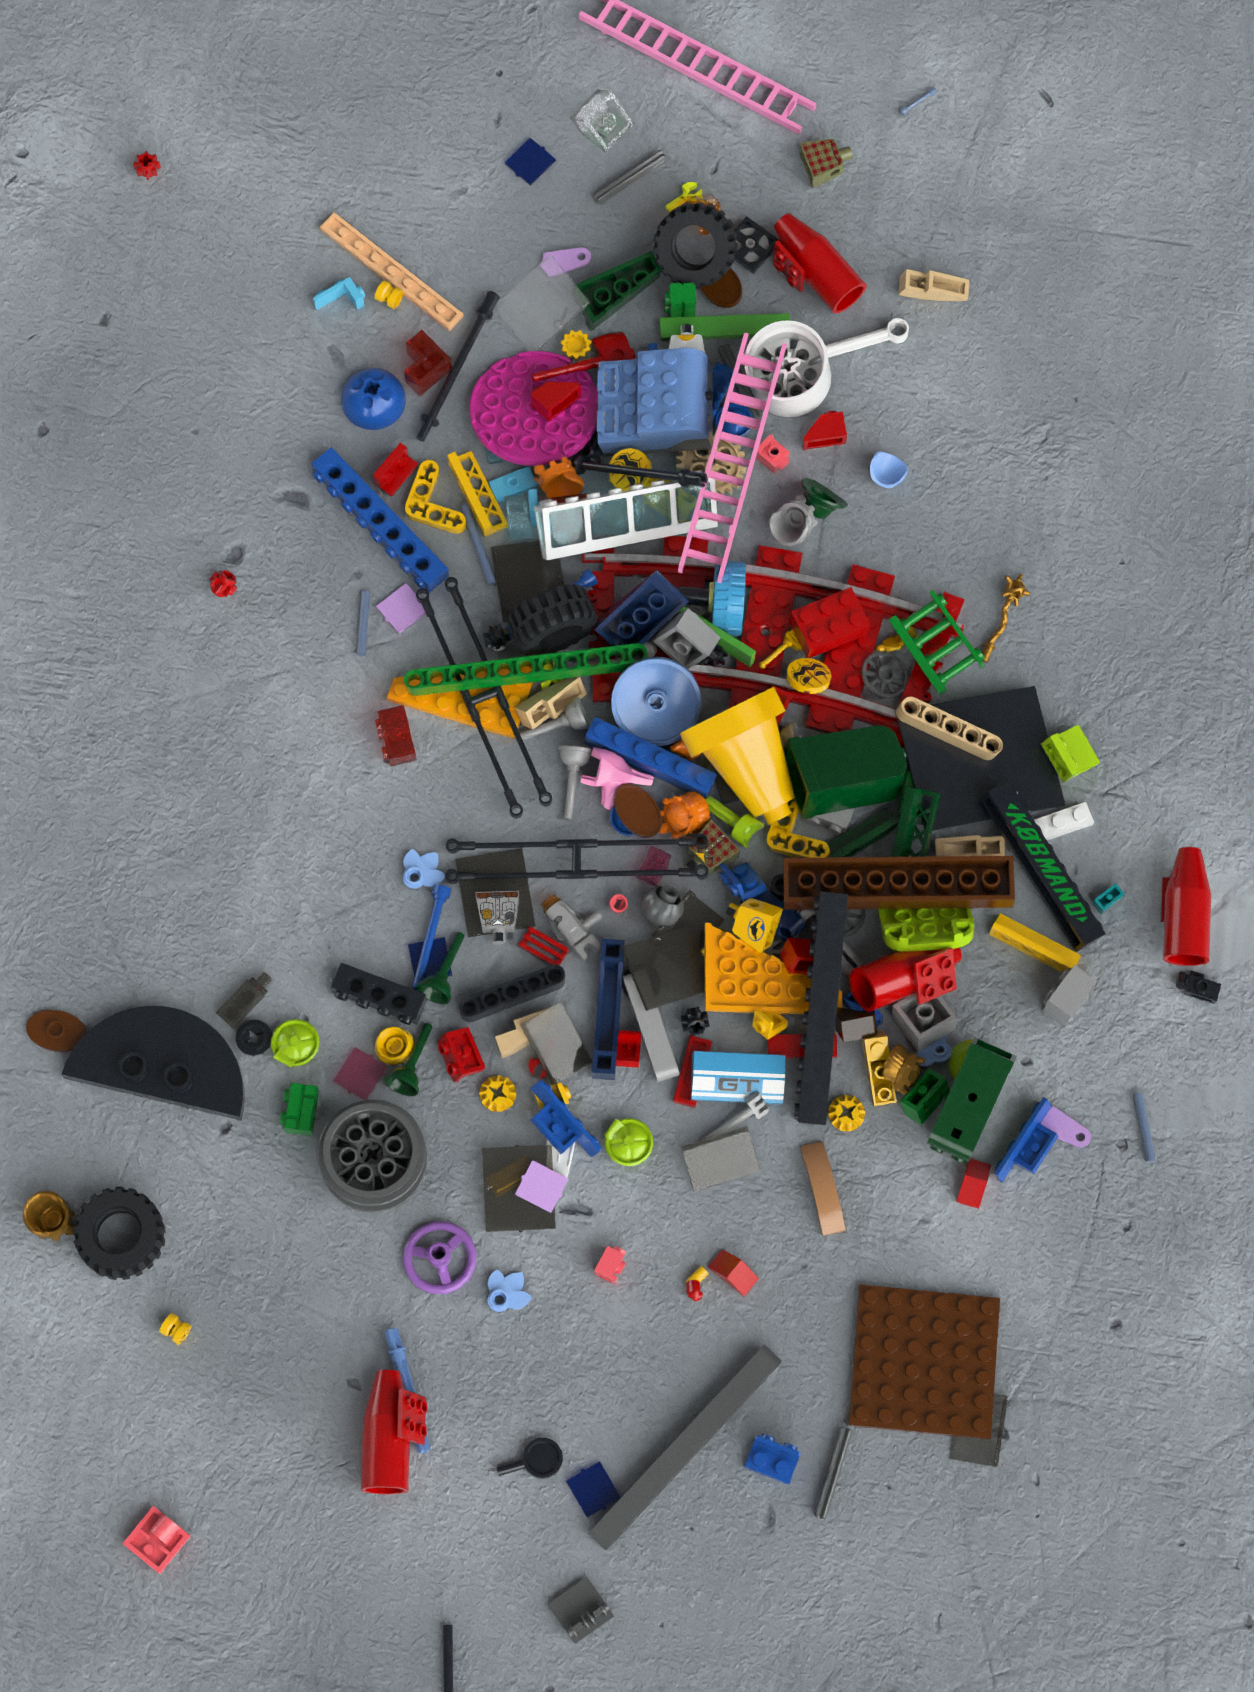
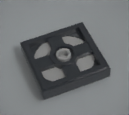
M746 216L734 230L738 236L736 238L738 250L735 254V261L754 274L772 254L775 242L779 239Z

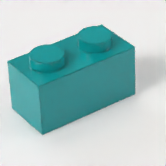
M1115 883L1098 896L1092 904L1103 914L1122 899L1125 893Z

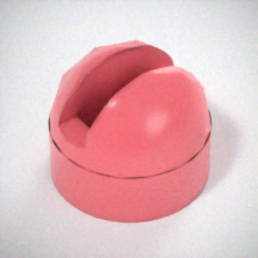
M621 894L614 895L609 901V907L614 913H622L628 907V900ZM618 899L621 900V902H620V904L618 905L617 909H615L614 906H615L617 900H618Z

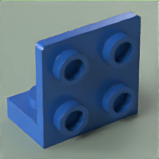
M762 1433L761 1436L756 1435L744 1468L789 1485L801 1452L797 1451L798 1447L790 1443L778 1444L775 1442L774 1437Z

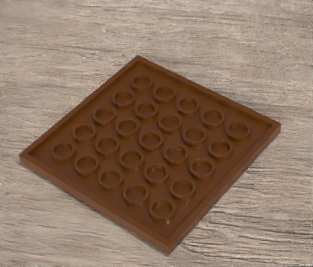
M860 1284L848 1426L990 1440L1000 1298Z

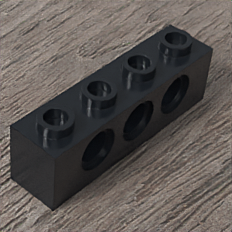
M344 963L340 964L331 985L332 993H334V997L342 1001L350 999L355 1001V1004L361 1008L368 1009V1007L376 1009V1012L382 1016L389 1017L392 1015L398 1017V1021L406 1025H411V1023L418 1024L427 1002V996L422 992ZM356 983L363 985L362 990L359 992L351 990V987ZM377 991L384 993V997L380 1000L372 998V995ZM402 999L406 1003L402 1008H396L393 1006L394 1002Z

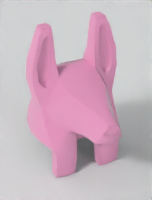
M594 747L591 756L600 759L597 776L583 773L580 780L581 783L586 785L601 786V805L605 809L612 810L614 794L620 786L629 783L652 785L654 776L630 768L626 761L615 752Z

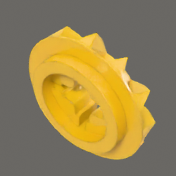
M500 1075L488 1077L481 1085L479 1092L480 1100L491 1111H505L515 1102V1085L508 1077ZM503 1086L502 1094L505 1097L498 1096L492 1101L494 1093L491 1089L498 1090L499 1087Z
M845 1094L836 1097L829 1106L828 1117L831 1124L838 1130L853 1131L863 1123L865 1109L862 1102L855 1096ZM842 1106L846 1109L854 1107L851 1112L852 1120L848 1116L839 1118L843 1113Z

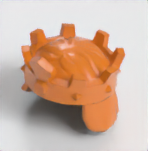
M562 457L561 463L558 464L554 460L550 461V467L547 470L544 469L543 465H535L534 472L539 475V478L535 477L534 481L545 492L547 499L557 500V503L566 502L565 498L577 496L584 488V480L576 474L575 468L571 464V459L567 460V457Z
M687 791L678 797L665 798L662 801L665 805L660 810L663 818L659 831L661 834L670 832L672 834L671 838L675 839L690 833L699 834L709 822L710 811L708 803L697 792Z

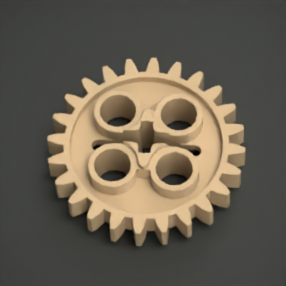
M719 440L716 451L740 458L745 457L744 451L739 452L741 445H734V443ZM712 449L679 451L680 456H676V462L679 463L676 464V471H681L682 469L706 471ZM706 451L708 454L705 456H700L697 454V452ZM714 458L711 471L744 479L742 474H746L745 467ZM715 480L716 493L724 495V492L727 491L731 495L732 487L739 488L738 485ZM707 482L708 491H710L709 482ZM689 485L687 492L696 490L695 497H697L701 487Z

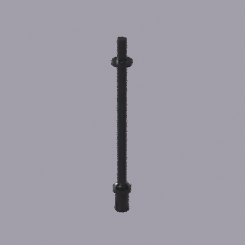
M493 291L487 292L481 306H478L476 309L478 317L429 414L421 415L424 423L416 437L419 441L424 442L431 427L439 425L436 417L486 320L491 319L493 316V310L500 299L497 293Z
M582 455L577 456L575 460H571V464L578 475L584 474L586 470L678 481L683 487H688L689 485L705 487L704 483L707 484L708 481L706 473L691 472L689 469H682L678 473L588 462L587 458Z

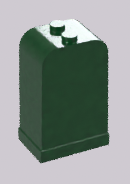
M881 725L802 738H789L785 750V758L795 795L794 799L802 819L893 801L899 795L907 769L905 749L900 746L894 731Z
M974 1037L928 1139L927 1144L930 1145L932 1150L939 1153L947 1152L952 1155V1159L964 1163V1161L969 1162L1006 1078L1012 1069L1017 1057L1016 1055Z

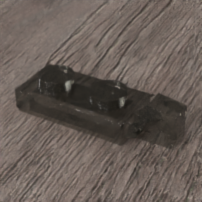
M263 972L257 980L253 977L250 980L247 979L218 1009L216 1014L234 1029L265 997L268 992L265 988L272 982L271 977Z

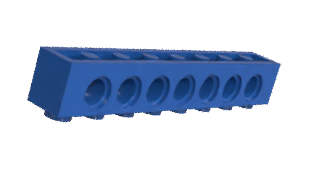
M332 447L311 463L313 477L319 483L323 482L327 486L326 489L333 498L338 497L341 500V505L348 513L352 512L356 516L355 520L362 528L366 527L371 532L370 536L376 543L381 542L386 547L384 550L392 559L396 558L400 562L399 566L406 574L410 573L415 578L414 582L420 589L425 588L430 593L449 577L448 568ZM333 473L340 474V476L335 479L330 477V475ZM348 488L355 490L350 494L344 492ZM363 503L369 504L365 509L359 508V505ZM377 518H381L384 520L380 524L373 523V521ZM393 533L398 535L396 539L388 538ZM405 549L413 550V552L408 555L402 553ZM420 564H426L428 566L424 570H419L417 568V566Z

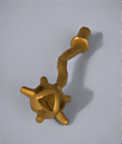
M1019 574L1017 579H1011L1009 575L1005 576L1007 584L1005 592L1001 595L1002 597H1008L1002 607L1000 627L993 633L988 642L983 643L985 647L982 654L985 658L982 661L984 663H988L992 650L996 649L994 645L995 640L1006 628L1010 604L1014 601V606L1017 607L1020 598L1024 595H1030V592L1025 590L1026 587L1022 582L1023 574Z

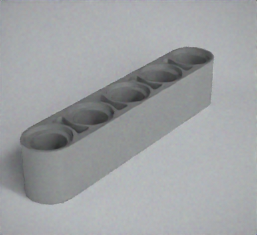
M645 969L622 976L657 1082L679 1076V1070Z

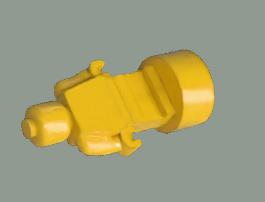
M911 626L907 632L909 633L911 638H913L914 636L918 637L914 628ZM891 635L890 638H886L883 641V644L876 646V652L901 650V647L905 644L898 635L895 637Z

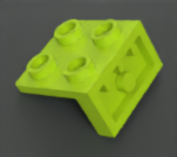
M1079 725L1060 734L1056 733L1041 743L1063 783L1100 763Z

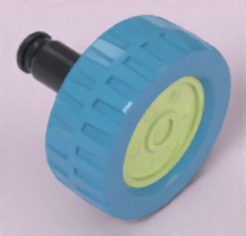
M727 561L721 583L717 582L721 565L715 564L714 580L710 582L709 588H677L689 600L686 605L708 606L712 624L731 636L741 635L745 596V563Z

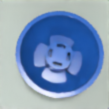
M366 368L356 372L348 379L342 391L341 404L344 414L354 425L367 430H379L392 425L400 418L405 408L406 395L401 382L395 375L381 368Z

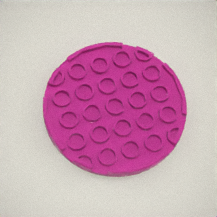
M527 351L517 353L518 355L507 359L503 358L490 366V369L476 382L470 398V419L473 430L481 443L489 451L515 464L527 466L549 465L550 461L554 460L557 463L561 461L562 457H571L590 441L597 429L598 391L591 376L586 371H578L568 375L549 378L545 381L533 382L531 378L533 373L573 364L571 359L551 352ZM547 381L578 382L581 385V397L550 422L531 406L530 394L537 386H541Z

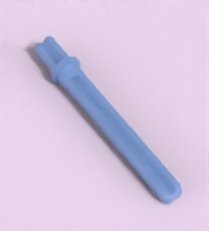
M398 1328L388 1329L384 1331L390 1350L388 1355H391L394 1369L400 1371L403 1388L415 1393L404 1352L406 1347L402 1345ZM427 1435L425 1437V1445L415 1443L417 1453H425L430 1450Z

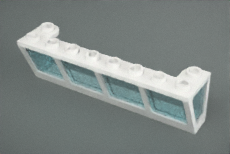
M702 470L691 471L697 473H705V471L702 472ZM708 479L705 490L716 493L715 479ZM656 480L651 482L652 486L643 487V484L631 485L630 490L622 491L621 488L608 490L609 494L600 495V492L589 493L587 498L579 499L578 496L565 498L566 502L557 503V500L552 501V499L539 501L540 505L534 506L542 557L545 560H551L688 533L701 487L693 485L683 487L678 481L665 483L664 480ZM703 497L700 510L717 514L716 500ZM699 517L697 525H695L696 530L718 527L716 521Z

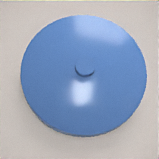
M664 657L644 658L629 665L616 680L611 698L612 713L620 729L656 746L669 745L682 739L679 733L695 726L701 711L700 688L693 674L679 662Z

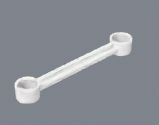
M895 318L888 323L886 328L825 345L828 358L888 340L897 344L902 343L908 337L909 325L905 320ZM895 326L905 329L904 334L901 336L893 335L891 331ZM803 354L799 357H801L802 360H807L809 356ZM789 365L785 366L787 371H791Z

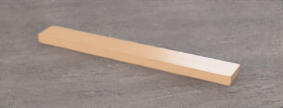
M335 212L320 226V230L383 280L391 283L393 288L399 287L404 290L403 296L449 332L464 317L460 310Z

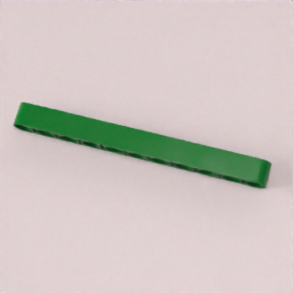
M636 643L413 669L405 674L404 683L409 694L419 696L623 672L629 665L638 661L632 658L636 653L642 654L644 656L642 659L648 658V651L644 645ZM619 656L621 660L614 663L610 661V658ZM590 659H597L599 661L596 665L587 663ZM569 661L576 662V666L573 668H568L565 664ZM546 664L554 665L552 670L543 669ZM525 666L532 668L529 673L520 671ZM502 669H507L510 671L505 676H501L498 674L499 671ZM481 671L487 673V676L484 678L476 677L477 673ZM458 674L465 676L461 681L454 680V677ZM434 677L442 678L440 683L431 682ZM414 679L420 680L417 686L409 685L410 681Z

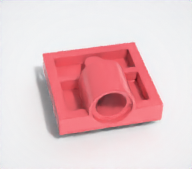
M152 1506L122 1544L161 1574L191 1536L156 1507Z

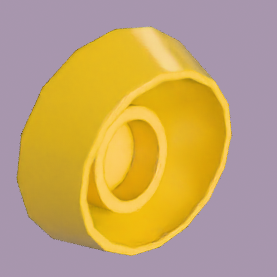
M391 1026L385 1028L375 1040L374 1048L376 1055L381 1061L389 1065L404 1063L409 1059L413 1050L414 1040L409 1031L403 1027Z

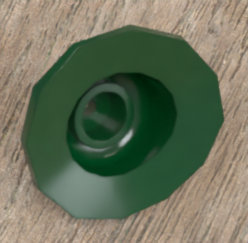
M809 478L802 479L801 485L805 490V504L808 506L812 505L815 508L813 511L815 517L825 519L836 509H844L848 506L844 499L817 481Z

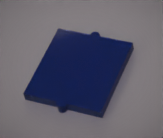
M529 138L505 162V165L515 172L516 177H521L531 186L556 159L545 150L544 146L541 147L533 139Z
M445 937L434 939L424 978L429 975H435V972L439 971L448 952ZM424 941L408 944L414 978ZM451 967L447 974L448 977L452 976Z
M600 1461L586 1470L581 1469V1473L566 1481L587 1518L601 1509L606 1510V1506L621 1498Z

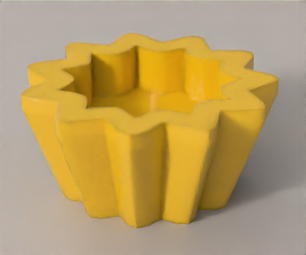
M571 330L570 334H564V340L560 343L563 346L562 351L567 354V357L577 360L578 358L585 357V354L590 351L589 346L592 341L588 339V334H582L581 330L577 332Z

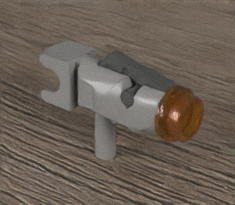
M555 894L542 903L543 912L546 914L557 940L567 941L583 963L587 961V954L584 951L587 947H591L595 952H600L601 944L587 930L603 918L598 910L583 921L582 919L579 920L575 916V911L568 907L561 897L558 898Z

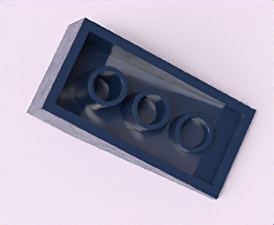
M656 570L603 614L597 621L595 631L611 646L636 643L643 645L677 614L689 600Z

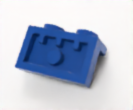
M747 862L736 866L732 870H729L724 863L720 864L722 873L719 875L725 886L728 885L734 897L738 896L743 903L749 898L767 891L765 883Z

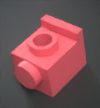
M770 434L759 445L756 459L775 474L779 469L783 470L790 462V452Z
M607 1246L594 1270V1275L616 1285L617 1277L615 1274L620 1275L624 1269L626 1262L623 1259L626 1251L617 1246H613V1248Z

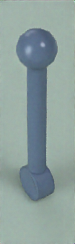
M931 87L926 94L908 106L901 107L900 113L905 115L909 109L927 97L934 96L937 92L936 88Z

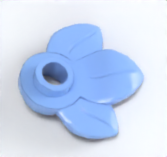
M412 849L405 855L403 863L406 870L403 874V881L407 887L411 889L420 888L422 885L434 887L435 884H440L444 880L445 874L436 870L438 867V854L436 852L419 856ZM417 875L419 878L417 881H411L410 877Z
M945 1036L915 1054L918 1057L925 1058L924 1064L919 1063L920 1067H929L935 1062H947L951 1058L952 1048L946 1042ZM944 1049V1052L937 1053V1050Z
M495 1270L488 1279L490 1293L487 1301L492 1310L496 1312L505 1311L507 1308L518 1310L530 1302L531 1295L522 1291L524 1284L523 1273H512L504 1278L500 1271ZM501 1296L504 1301L502 1304H497L495 1298Z

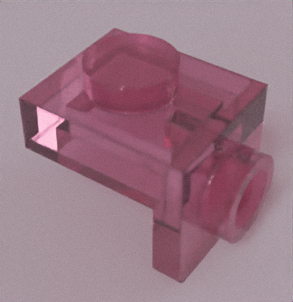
M651 846L648 856L639 870H668L671 855ZM664 875L636 876V878L653 886H658Z

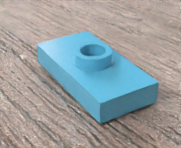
M529 466L489 482V486L498 503L538 487Z
M529 489L528 499L531 525L537 526L534 506L540 505L537 489Z

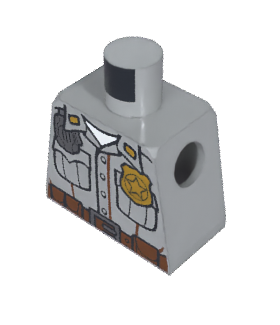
M519 891L476 892L482 932L492 933V944H505V933L515 932L520 901Z

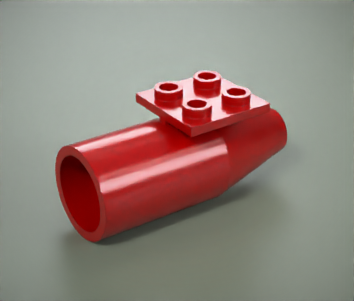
M790 213L785 214L775 223L774 229L780 241L777 240L775 242L773 265L778 272H782L786 276V280L792 288L795 287L801 292L803 291L804 281H806L834 314L845 311L863 295L867 284L826 237Z
M1196 847L1179 848L1170 878L1162 877L1160 922H1164L1163 960L1170 964L1197 966L1209 962L1211 890L1202 851Z
M960 947L927 951H895L854 968L849 975L852 995L863 1010L872 1012L916 993L917 1004L921 1005L957 989L955 965L962 960Z
M397 1370L376 1371L364 1413L361 1491L365 1493L383 1495L407 1493L409 1491L410 1441L425 1445V1437L427 1435L425 1416L428 1409L426 1397L405 1390L400 1371Z

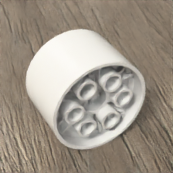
M778 321L765 326L753 336L747 346L745 355L768 360L761 356L767 351L772 357L771 362L777 363L779 357L776 355L781 351L782 344H787L785 350L787 355L783 358L776 387L780 388L781 391L778 394H773L769 412L781 417H797L811 412L825 399L831 385V369L826 346L815 330L796 321ZM790 341L798 342L795 352L790 349ZM803 354L809 356L807 360H802L798 357ZM821 358V364L811 366L813 361ZM744 365L747 376L772 382L774 373L771 372L769 375L763 374L764 370ZM789 365L791 371L787 372L785 366ZM808 374L816 375L814 380L809 381L805 379ZM750 387L755 398L767 401L769 392ZM795 390H800L803 392L800 395L794 397L792 396V393Z

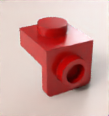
M630 1030L618 1031L616 1066L639 1068L641 1032Z

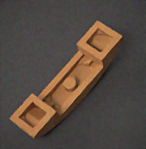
M823 1141L800 1146L817 1208L822 1236L845 1231L839 1197Z

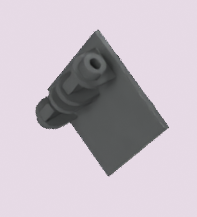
M587 1576L547 1604L574 1644L614 1617L610 1608L603 1601Z

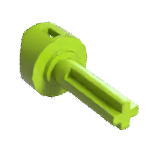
M712 796L705 799L708 803L709 811L734 828L731 834L732 839L736 840L743 847L749 848L748 845L752 835L759 829L764 828V823L749 813L741 818Z

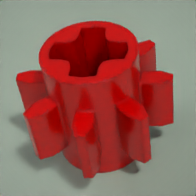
M147 151L141 155L137 154L138 162H134L133 166L137 170L138 177L144 176L149 180L152 176H158L156 169H160L161 165L157 161L156 154L151 155Z
M220 570L219 573L215 571L209 579L211 581V591L219 597H227L228 594L232 596L237 589L235 586L237 583L236 577L228 570Z

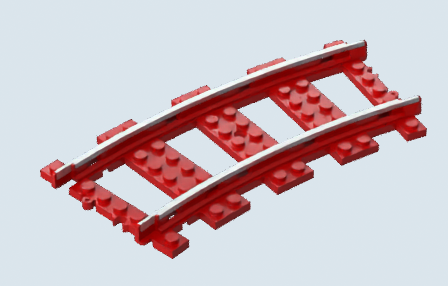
M592 533V540L614 536V533ZM674 535L664 537L663 555L614 554V547L592 551V554H582V563H603V571H592L598 584L592 587L594 590L587 592L591 603H594L593 608L597 614V621L614 605V576L633 577V575H642V577H649L658 570L676 588H704L705 582H713L715 563L687 556L683 571L679 573V563L687 537ZM692 537L689 549L707 554L708 540ZM759 545L756 565L746 564L745 587L751 588L741 639L742 643L756 651L754 663L751 667H748L737 660L736 669L705 666L697 663L688 670L695 677L699 687L731 691L729 709L775 686L793 694L790 703L811 707L805 728L826 734L851 730L853 721L857 720L873 726L881 725L890 728L896 734L900 746L904 748L895 716L897 709L861 698L864 682L860 671L864 660L874 652L883 618L890 619L896 615L899 620L902 618L906 619L912 615L909 614L910 611L915 613L923 606L890 596L895 579L894 575L853 564L848 582L844 584L800 574L803 554L801 552ZM621 562L638 563V565H621ZM815 585L819 587L828 588L829 590L826 591L822 589L813 588L812 586ZM852 587L871 626L866 636L827 651L824 664L831 672V680L826 690L816 694H809L810 691L805 690L804 694L789 691L788 688H794L787 682V678L780 677L784 651L767 664L766 668L762 669L759 667L761 661H764L783 644L785 633L789 630L790 623L788 620L795 596L818 601ZM944 592L943 597L948 603L945 605V608L956 622L965 599ZM938 607L937 611H932L925 616V619L922 618L911 626L926 632L946 617ZM956 622L958 627L963 632L964 625ZM950 625L925 642L920 651L924 656L927 654L931 655L946 645L950 636L956 638L958 634ZM595 627L589 633V635L593 634L598 638L594 642H589L591 649L611 646L595 631ZM766 629L770 633L769 635L764 636L762 635L761 631ZM657 646V653L654 657L672 659ZM615 656L610 658V661L614 663H617L621 660L615 659ZM590 659L587 663L596 665L599 661L597 659ZM938 661L934 663L935 666L932 668L935 673L938 669L942 668L943 663ZM917 662L914 665L899 705L907 697H914L928 704L931 701L932 696L927 691L930 689L931 682ZM867 664L866 671L869 669V664ZM622 672L593 675V703L611 702L613 687ZM707 674H709V675H716V676H724V677H723V679H722V678H715V677H707ZM875 712L889 716L891 719L876 715Z

